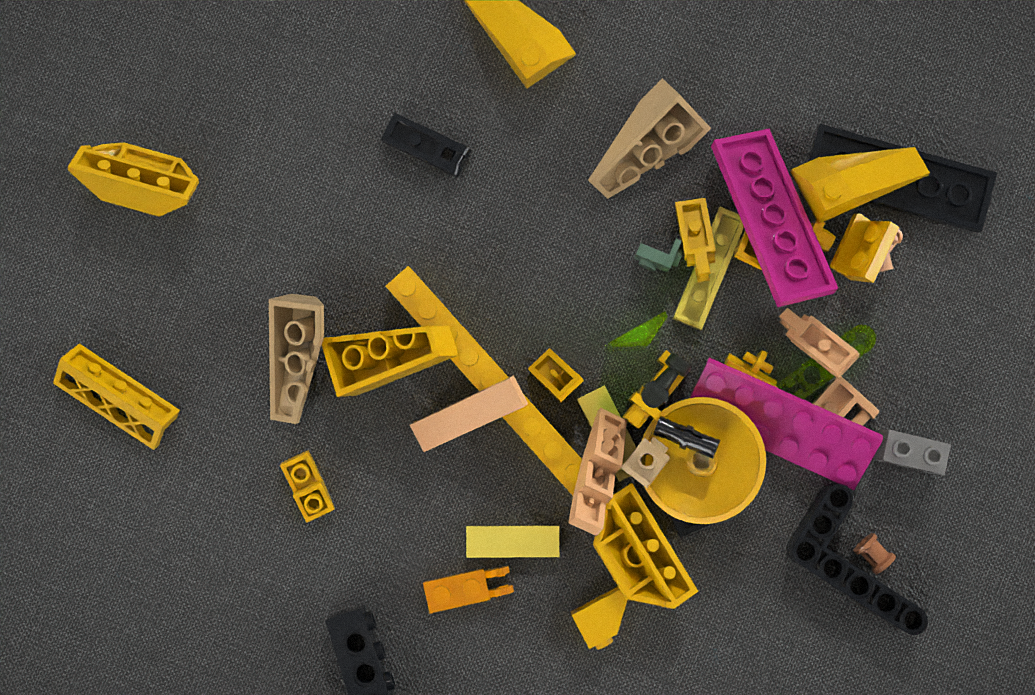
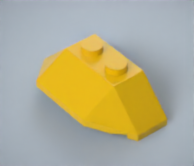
M125 142L101 144L94 147L90 145L81 146L68 165V171L100 200L158 217L187 205L199 184V179L192 173L182 158Z
M633 483L628 484L613 494V498L606 504L603 530L594 538V548L625 599L675 609L699 591Z

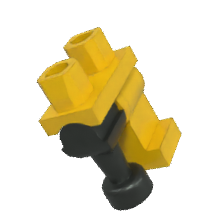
M667 350L657 359V362L663 367L650 382L644 383L639 388L638 393L634 392L628 399L632 405L622 417L635 428L639 429L648 417L656 419L661 411L657 408L667 402L668 397L691 370V366L674 353H669Z

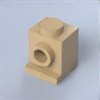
M654 437L650 442L643 438L621 469L648 489L669 461L670 457L665 454L669 448ZM645 454L652 455L654 459L652 465L644 466L641 463L642 456Z

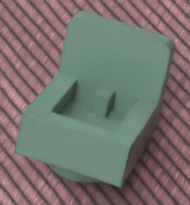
M676 238L668 254L640 243L634 259L638 260V265L644 269L655 272L656 268L668 272L671 266L677 267L680 262L683 250L679 246L682 240Z

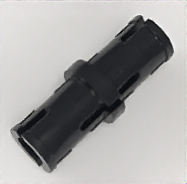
M660 416L653 433L655 436L665 438L680 445L679 448L686 450L688 448L712 459L720 442L719 439L694 430V427L691 425L686 427Z

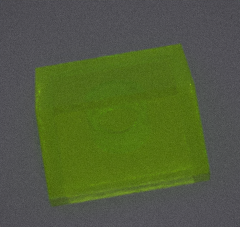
M664 311L610 341L606 346L608 352L644 350L649 346L668 318V315Z

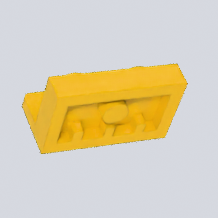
M854 213L830 263V268L851 281L874 283L899 227L891 221H871L860 213Z

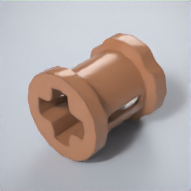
M871 533L862 539L853 551L857 555L861 554L873 567L872 572L877 575L889 567L896 556L892 552L888 553L876 540V534Z

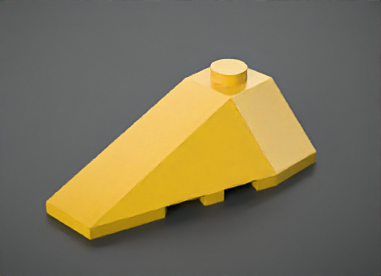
M915 147L818 157L790 171L818 224L928 176L930 173Z

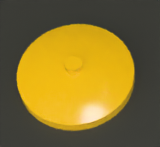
M694 397L678 401L661 411L659 416L651 421L643 435V438L649 442L654 437L669 448L665 453L670 457L669 461L648 489L646 487L645 489L655 504L676 519L694 524H712L725 521L744 510L753 501L761 488L766 471V452L762 437L750 418L728 402L708 397ZM660 416L686 427L691 425L694 427V430L719 439L720 442L714 458L712 459L688 448L686 450L679 448L680 445L653 435ZM645 454L641 458V463L644 466H650L654 461L653 456L650 454Z

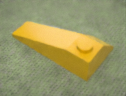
M464 0L526 89L576 55L558 28L519 0Z

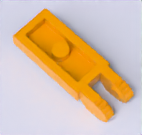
M502 566L489 570H484L483 568L423 582L429 614L484 602L492 597L513 593V585L508 584L488 589L486 578L505 576L510 573L509 567Z

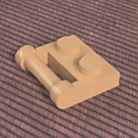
M842 376L839 379L835 377L812 403L843 418L856 404L860 411L851 421L861 426H864L870 418L874 419L879 414V410Z

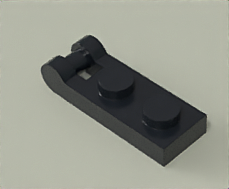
M395 112L381 139L383 143L456 178L459 177L462 171L460 166L463 160L468 159L471 149ZM446 149L453 152L450 161L442 158Z

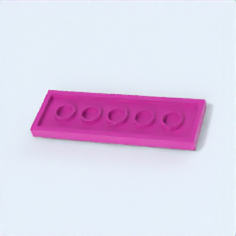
M770 129L714 140L711 148L777 307L834 294L838 290L837 283Z
M710 357L689 397L715 398L737 407L750 418L758 429L766 451L836 483L845 485L852 490H855L883 441V435Z

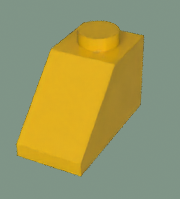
M618 586L570 611L589 649L596 647L599 650L613 642L612 637L618 634L627 604V599H625Z

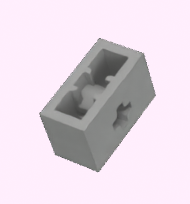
M879 430V434L883 435V441L873 460L930 474L945 475L951 444L894 430Z

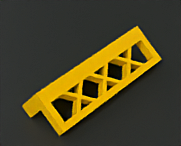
M80 343L59 360L53 384L153 450L159 446L165 429L179 415L180 410ZM66 373L74 378L77 385L65 378ZM91 390L98 393L102 401L94 398ZM116 407L125 411L128 418L120 415ZM142 424L154 431L153 436L144 430Z

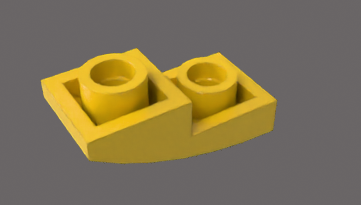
M309 450L280 464L293 491V498L306 523L335 510L328 490Z

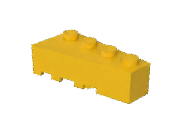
M422 326L325 337L322 342V349L337 397L363 394L458 356L450 326Z

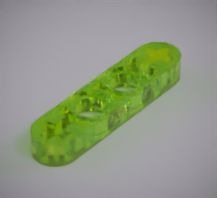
M867 325L852 327L840 336L841 339L850 344L857 338L855 332L867 335L864 340L865 346L859 344L853 347L860 353L859 358L871 350L876 342L874 330ZM810 358L780 380L776 386L781 390L783 386L785 388L793 387L797 384L793 380V377L796 376L799 384L806 391L803 393L802 388H798L792 395L804 400L835 376L814 359ZM812 366L819 371L820 378L817 383L810 384L805 381L804 371L807 367Z

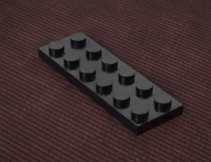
M819 124L808 162L818 157L906 147ZM918 151L930 172L929 175L868 202L979 233L984 227L997 172Z

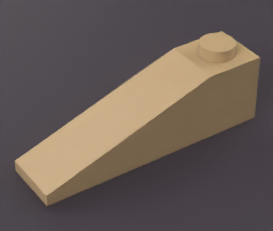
M662 78L640 100L588 181L609 199L639 181L641 174L653 167L656 170L665 165V160L677 153L682 155L689 151L711 127Z
M288 294L269 299L270 420L297 424L300 421L324 338V304L317 297Z

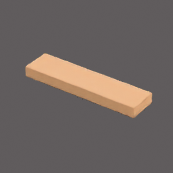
M513 375L413 422L410 427L423 452H426L521 409L528 402Z

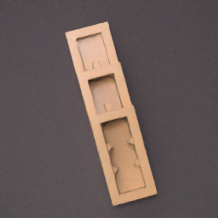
M603 408L597 411L586 444L568 522L595 536L603 530L606 504L613 498L615 473L622 467L627 427V420Z

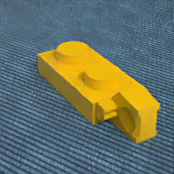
M706 198L675 202L678 228L687 267L695 266L697 283L710 281L709 274L711 272L709 264L715 263L716 249Z

